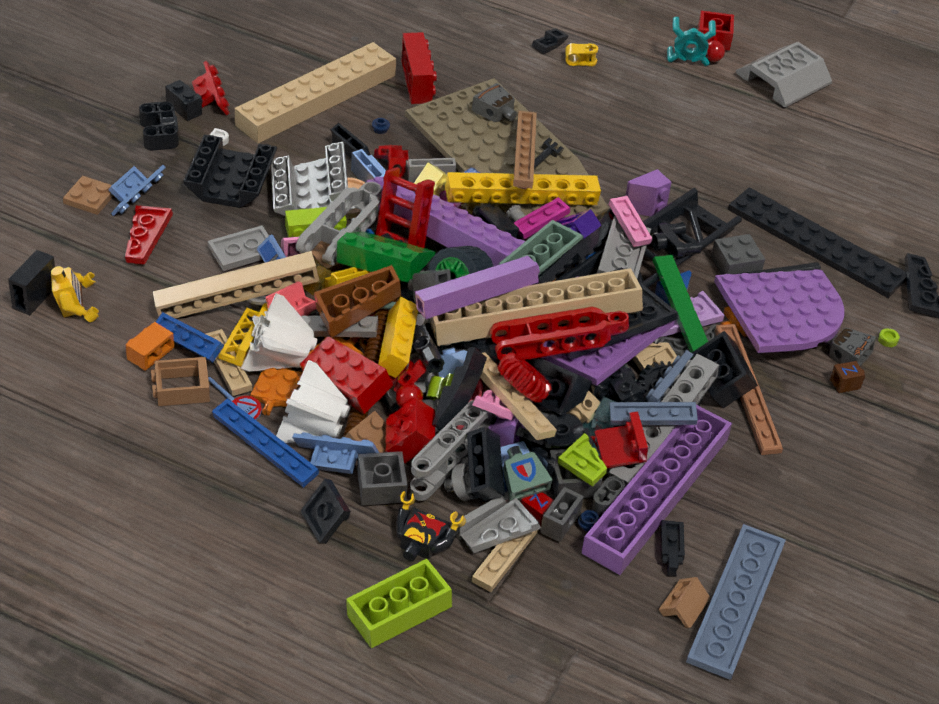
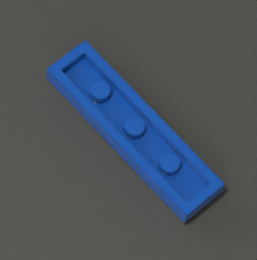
M163 312L156 321V323L173 333L174 343L201 357H206V360L212 363L224 347L220 341Z

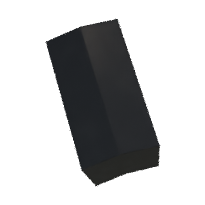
M340 123L330 129L332 143L343 141L345 154L351 159L352 152L360 149L368 156L370 155L368 146Z

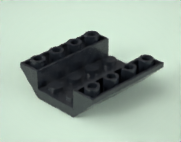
M204 134L183 183L203 202L241 208L259 196L276 154L277 146L258 144L255 154L223 149L222 137Z

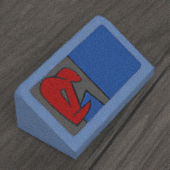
M269 235L257 248L264 263L286 258L273 235Z

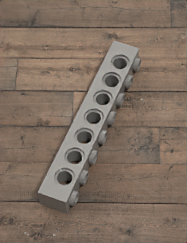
M696 354L693 360H688L684 372L676 377L673 387L666 390L661 402H696L697 405L717 378L719 364ZM642 425L648 445L647 461L677 425ZM646 462L612 467L608 469L607 474H609V477L616 476L624 481L625 488Z

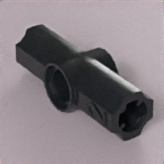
M415 325L413 336L415 350L419 353L429 373L440 372L445 364L440 350L431 338L427 328L424 325Z

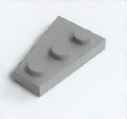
M515 498L462 533L461 537L471 551L476 553L539 530L541 527L520 501Z

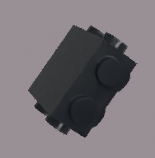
M623 365L609 376L611 378L609 386L617 402H648L645 399V391L641 383L636 382L635 374L631 368L627 369Z

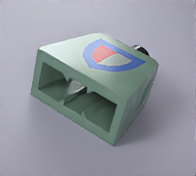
M513 446L507 450L510 459L504 462L503 473L510 501L515 498L519 500L550 490L552 478L534 452L522 454L519 446Z

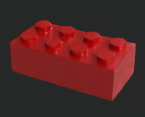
M423 32L403 33L401 63L411 104L430 102L436 94L433 83L436 82L437 75L436 71H434V62L431 60V50H428V39H425Z
M329 336L300 363L303 371L308 360L317 363L348 400L347 404L363 414L393 386L390 376L384 367Z

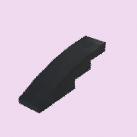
M476 347L468 348L463 366L456 367L451 386L443 387L432 424L439 431L468 404L479 382L487 357Z

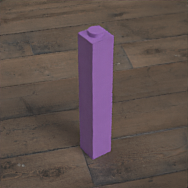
M525 256L416 291L417 310L425 319L538 283L539 266L529 256Z

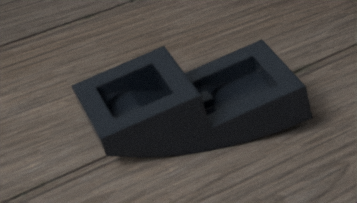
M554 28L545 31L544 37L533 40L532 47L545 54L564 43L568 39V35Z

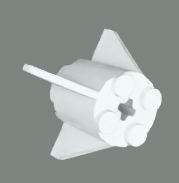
M276 293L268 311L264 312L265 316L257 317L254 315L252 318L255 327L251 336L255 337L254 343L250 342V349L241 369L260 371L269 368H301L300 363L308 356L310 350H313L316 346L317 338H314L312 328L283 295Z
M308 360L303 374L297 383L301 387L298 390L294 389L291 397L287 399L285 412L289 414L288 416H283V421L276 435L285 443L295 442L292 438L294 433L301 434L306 432L313 436L328 435L332 438L338 437L343 426L339 423L342 417H347L351 405L347 404L348 400L319 365Z

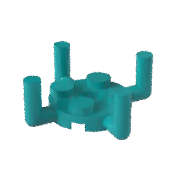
M673 17V32L677 37L674 40V47L669 46L667 48L668 62H673L678 58L683 61L692 60V62L700 60L704 66H708L710 61L705 56L709 47L708 40L716 35V22L714 20L709 21V31L705 34L696 28L683 32L680 29L679 17ZM689 44L696 45L694 48L687 47Z

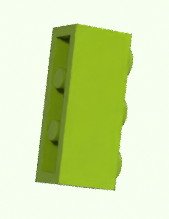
M327 207L285 211V226L288 238L300 237ZM346 216L333 228L339 231L346 228Z

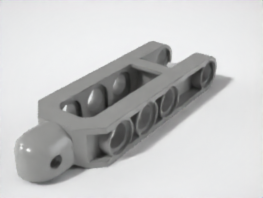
M366 182L359 189L354 187L345 188L300 235L296 244V251L300 253L309 252L320 241L326 242L331 245L327 248L325 255H322V261L332 266L337 263V241L346 232H365L378 218V205L380 204L379 199L381 197L380 184ZM357 208L361 210L360 214L356 218H352L351 223L346 228H343L341 231L333 228L351 209Z
M471 400L413 458L411 472L415 477L410 482L409 493L411 496L413 493L415 500H427L445 482V479L452 475L454 466L461 464L463 458L468 457L467 433L485 426L489 428L497 417L494 413L473 406L474 400ZM457 425H464L461 430L456 428ZM445 438L452 439L449 443L443 441ZM458 447H462L464 449L463 452H456L455 450ZM419 464L426 465L422 470L417 468ZM424 486L426 490L420 492L415 487Z

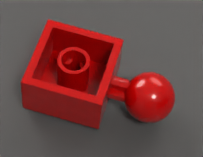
M701 10L698 31L705 34L709 31V21L714 20L716 22V35L708 40L709 47L705 57L710 62H718L724 57L725 50L730 51L734 33V15Z
M411 383L407 386L399 387L395 398L401 409L386 418V452H402L404 463L415 457L435 437V427L432 425L435 409L422 402L423 393L421 389Z

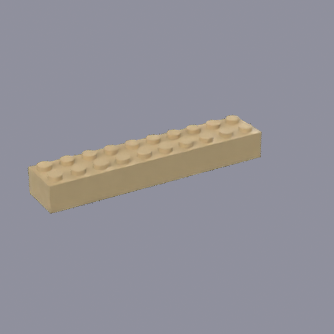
M372 42L236 107L235 126L256 143H260L394 77L396 58Z
M631 268L529 285L431 317L430 324L438 346L463 341L469 342L474 339L491 338V326L500 321L592 306L601 309L605 313L622 311L632 314L637 311H643L642 288ZM583 316L579 321H588L589 317ZM561 320L558 325L568 324L569 321ZM541 323L538 325L537 329L547 327L548 324ZM499 330L496 332L495 335H503L506 334L507 331Z

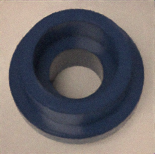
M377 118L373 120L372 128L375 133L385 134L390 128V122L385 118Z
M586 510L578 517V525L581 529L590 531L600 518L596 512Z

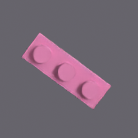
M628 196L610 199L609 206L633 247L650 244L652 237Z

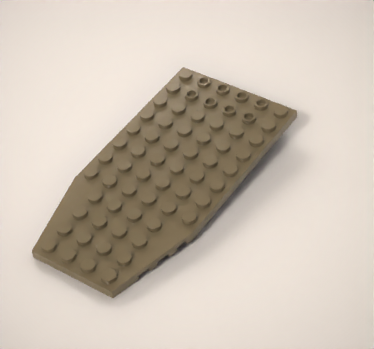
M495 78L405 110V117L446 158H455L456 169L460 173L472 167L480 173L514 174L518 111H529L516 98H514V110L517 112V116L512 121L505 117L498 122H493L472 111L473 96L495 83L500 84ZM536 119L535 158L544 151L541 148L542 144L549 137L552 139L550 145L556 142L558 143L556 149L562 146L564 150L557 158L549 155L534 169V174L588 175L580 160ZM600 194L598 205H568L570 207V214L563 218L589 209L594 214L600 215L609 210V207ZM497 203L500 205V209L505 212L510 210L511 206L519 205L525 215L546 205Z

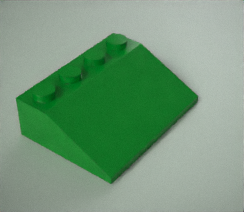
M364 231L346 232L337 241L338 263L369 272L392 265L399 280L409 282L410 279H413V275L419 273L435 255V251Z

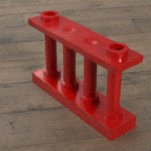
M398 167L386 170L383 177L384 184L375 235L381 236L388 233L394 240L401 239L404 243L424 248L435 181L428 179L415 184L399 178L400 168ZM397 186L415 192L414 203L396 196ZM395 204L412 210V220L410 221L393 214ZM392 222L408 228L410 231L409 239L392 233Z

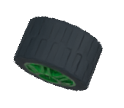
M468 245L440 250L430 261L428 270L450 269V277L453 280L494 266L491 258L485 251Z

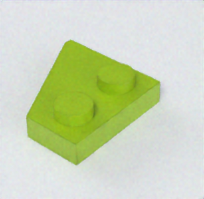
M585 433L558 457V464L592 487L607 471V467L598 457L597 450L590 445L589 437Z

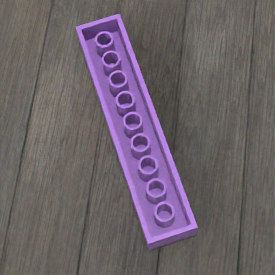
M375 177L374 179L367 180L366 182H376L380 184L381 197L379 201L381 204L384 184L383 177ZM397 186L396 196L414 203L415 192ZM433 195L426 236L448 248L468 245L478 247L491 258L493 266H497L525 242L524 240L512 237L508 232L497 229L495 225L482 221L479 217L468 214L466 210L455 207L453 203L445 202L439 196ZM395 204L393 214L411 221L413 212Z
M696 405L697 425H677L585 535L582 554L621 575L660 526L661 520H665L727 442L732 423Z

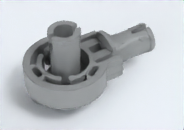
M468 457L463 458L461 464L454 466L452 478L445 479L444 482L447 492L455 491L462 501L478 498L471 493Z

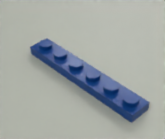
M228 398L212 411L213 417L303 488L319 474L317 467Z

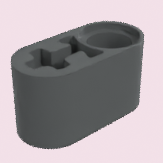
M616 476L608 477L595 492L591 510L596 512L599 518L624 490V481Z

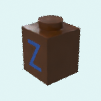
M857 361L836 364L833 367L830 380L838 393L859 390L865 379V372L860 368Z

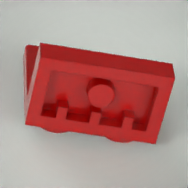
M638 411L629 413V422H626L625 426L595 431L601 460L607 468L647 462L648 445Z

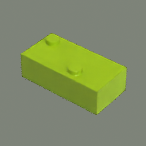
M425 559L347 598V616L368 645L373 648L451 608L452 589L428 559Z

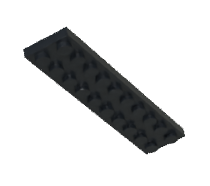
M750 187L729 204L728 210L888 299L906 281L907 275L905 271Z

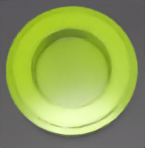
M887 328L880 331L878 341L885 347H895L900 336L895 330Z

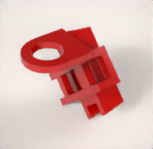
M381 145L374 150V158L388 159V170L392 169L396 164L400 165L401 172L399 178L403 177L406 170V160L409 159L408 150H402L401 145Z
M420 359L415 364L409 360L407 366L396 378L389 375L395 387L393 389L395 392L401 386L404 387L410 383L414 384L426 372V367Z

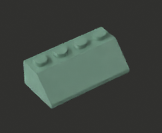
M551 220L503 259L499 265L529 256L538 264L539 274H541L582 240L583 235Z

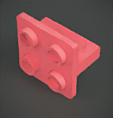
M299 281L266 296L268 309L276 293L283 295L300 316H308L317 309L316 302L305 296L303 285Z

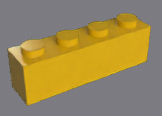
M400 297L388 312L378 365L387 370L389 375L395 378L409 363L418 314L417 305L403 297Z

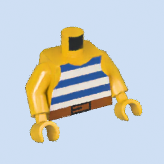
M58 266L52 269V292L64 318L72 315L80 317L83 315L88 322H93L99 317V310L92 306L86 311L83 307L81 284L88 288L96 283V281L92 280L95 277L92 272L81 276L80 273L73 272L70 267L62 268Z

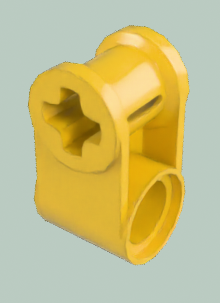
M572 43L567 45L565 48L567 64L570 66H595L597 64L596 53L598 52V46L591 43Z

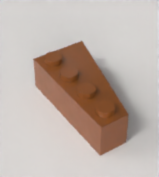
M392 265L314 292L316 308L330 337H334L401 296L400 280Z

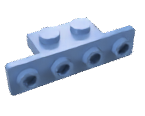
M162 165L147 179L133 166L108 189L121 202L111 214L113 216L118 212L122 214L129 207L128 203L130 201L134 203L140 198L141 195L139 193L141 191L145 193L152 187V181L156 183L164 176L162 171L166 167Z
M306 432L301 434L294 433L292 437L299 447L314 449L310 463L317 467L318 470L352 474L358 454L379 453L375 444L369 440L354 441L347 437L338 439L328 435L313 436Z

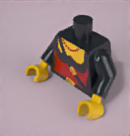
M403 491L400 495L403 506L399 508L396 520L397 537L401 540L400 547L405 550L403 557L408 561H414L417 556L430 559L434 554L449 549L458 533L457 528L465 525V517L462 516L459 522H455L458 512H453L450 516L451 525L448 521L414 507L409 510V506L415 502V497L412 493L411 500L404 501L406 492Z

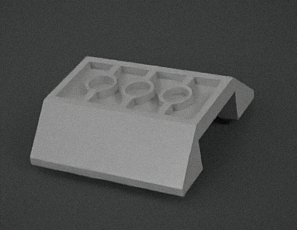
M800 42L784 46L736 70V73L747 81L759 76L774 86L773 99L784 107L832 84V79L824 59Z
M343 141L325 146L326 158L296 166H293L289 155L273 159L271 172L274 212L285 216V211L328 207L345 188H348Z

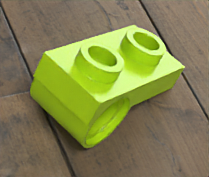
M449 373L445 378L431 376L426 398L433 401L440 399L443 387L451 386L454 374Z

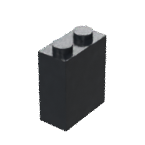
M36 250L8 279L12 309L30 316L52 293L51 271L55 268L54 256Z

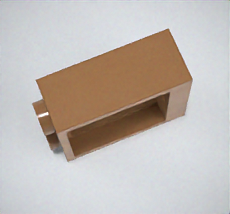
M206 357L155 361V370H151L152 382H156V385H152L153 398H158V406L210 402ZM199 376L200 386L162 389L161 379Z

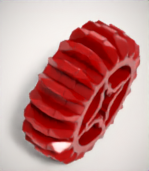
M508 353L500 360L498 371L521 394L537 403L549 395L552 389L548 380L523 358L514 353Z

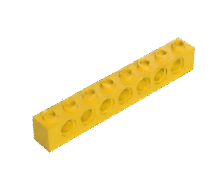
M448 172L445 184L447 201L459 203L547 204L559 197L567 205H598L601 193L598 177L592 175L534 174L533 188L520 189L513 186L514 174Z

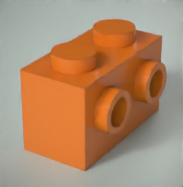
M156 322L152 323L125 344L127 360L146 371L155 364V361L160 360L174 348L173 333Z

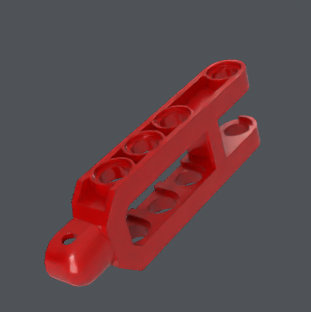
M592 306L496 322L490 328V335L492 341L497 344L495 351L499 360L507 355L501 353L505 347L512 348L510 353H514L526 360L603 347L611 340V336L625 333L628 330L629 315L622 311L605 313L601 309ZM619 316V319L614 320V317ZM581 317H589L586 323H579ZM565 319L569 321V323L566 326H558V323L561 320ZM541 323L548 324L547 328L544 330L537 329L538 325ZM499 330L507 331L502 337L495 335ZM588 334H596L593 340L585 339ZM568 337L575 338L573 343H564L565 339ZM548 340L554 341L551 347L543 346Z

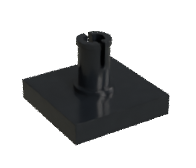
M330 479L322 481L301 509V513L319 543L324 544L329 541L342 522L348 520L351 512Z

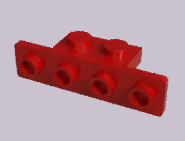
M205 61L203 63L206 73L192 81L194 90L202 97V108L216 100L220 109L228 115L230 114L228 110L229 103L224 97L226 95L225 91L220 86L222 82L217 76L219 74L218 70L214 65H210Z

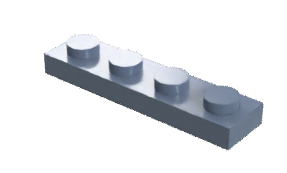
M686 350L682 356L678 355L672 363L674 367L669 366L663 375L665 378L660 377L654 387L656 390L651 389L645 399L648 402H661L668 388L671 389L676 377L684 372L688 360H691L694 354Z
M610 402L609 404L610 425H626V422H629V413L637 411L642 425H697L698 421L696 402Z

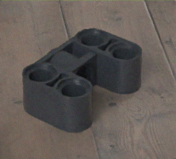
M167 101L141 104L139 106L140 125L145 127L143 129L144 148L149 151L178 147V121L174 105Z

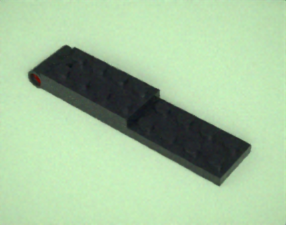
M612 209L596 216L602 226L585 239L580 240L539 274L538 283L535 284L552 282L557 278L556 275L572 268L571 265L576 264L578 266L583 263L586 257L591 255L594 249L607 239L612 220L615 216Z

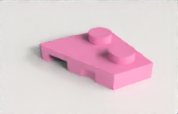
M492 390L485 391L482 397L476 396L473 402V406L494 413L499 418L512 420L514 416Z

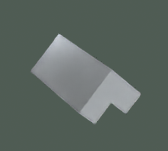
M455 158L408 159L406 161L407 179L412 183L416 181L427 163L438 167L446 174L448 172H456Z

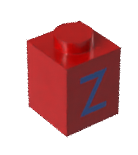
M541 492L522 498L520 503L536 519L541 527L543 515L554 500Z

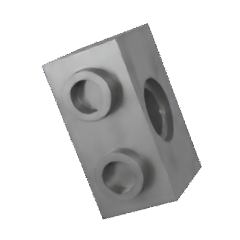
M564 487L543 515L540 533L561 542L581 514L584 496Z

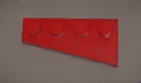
M135 206L136 213L133 216V228L130 230L131 237L128 240L125 253L126 263L146 264L173 216L172 208Z

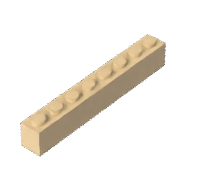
M312 251L153 291L158 316L163 312L173 318H179L272 294L298 281L302 285L318 282L319 277Z

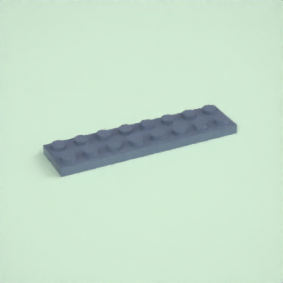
M743 524L686 663L727 679H732L781 555L785 539Z

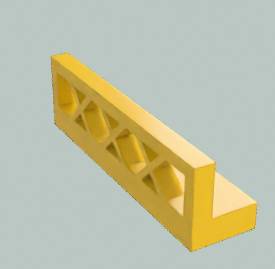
M264 303L260 312L250 308L245 309L219 353V359L240 367L242 366L250 349V342L254 343L255 337L251 336L255 327L254 322L250 321L247 317H253L254 315L257 317L265 316L264 312L268 311L267 303ZM248 328L249 331L243 333L241 329ZM240 339L242 340L241 344H236L234 341ZM235 351L237 355L235 357L227 354L226 352Z

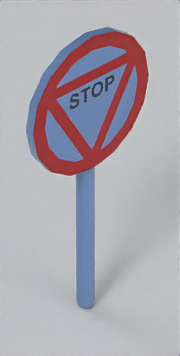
M208 377L210 383L252 418L257 420L260 417L262 408L258 399L247 395L233 398L215 380Z

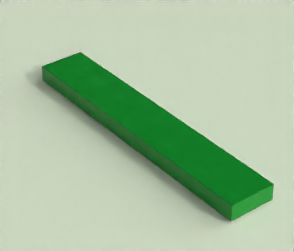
M656 256L653 259V264L671 307L678 312V325L688 349L692 353L707 343L708 339L673 256Z

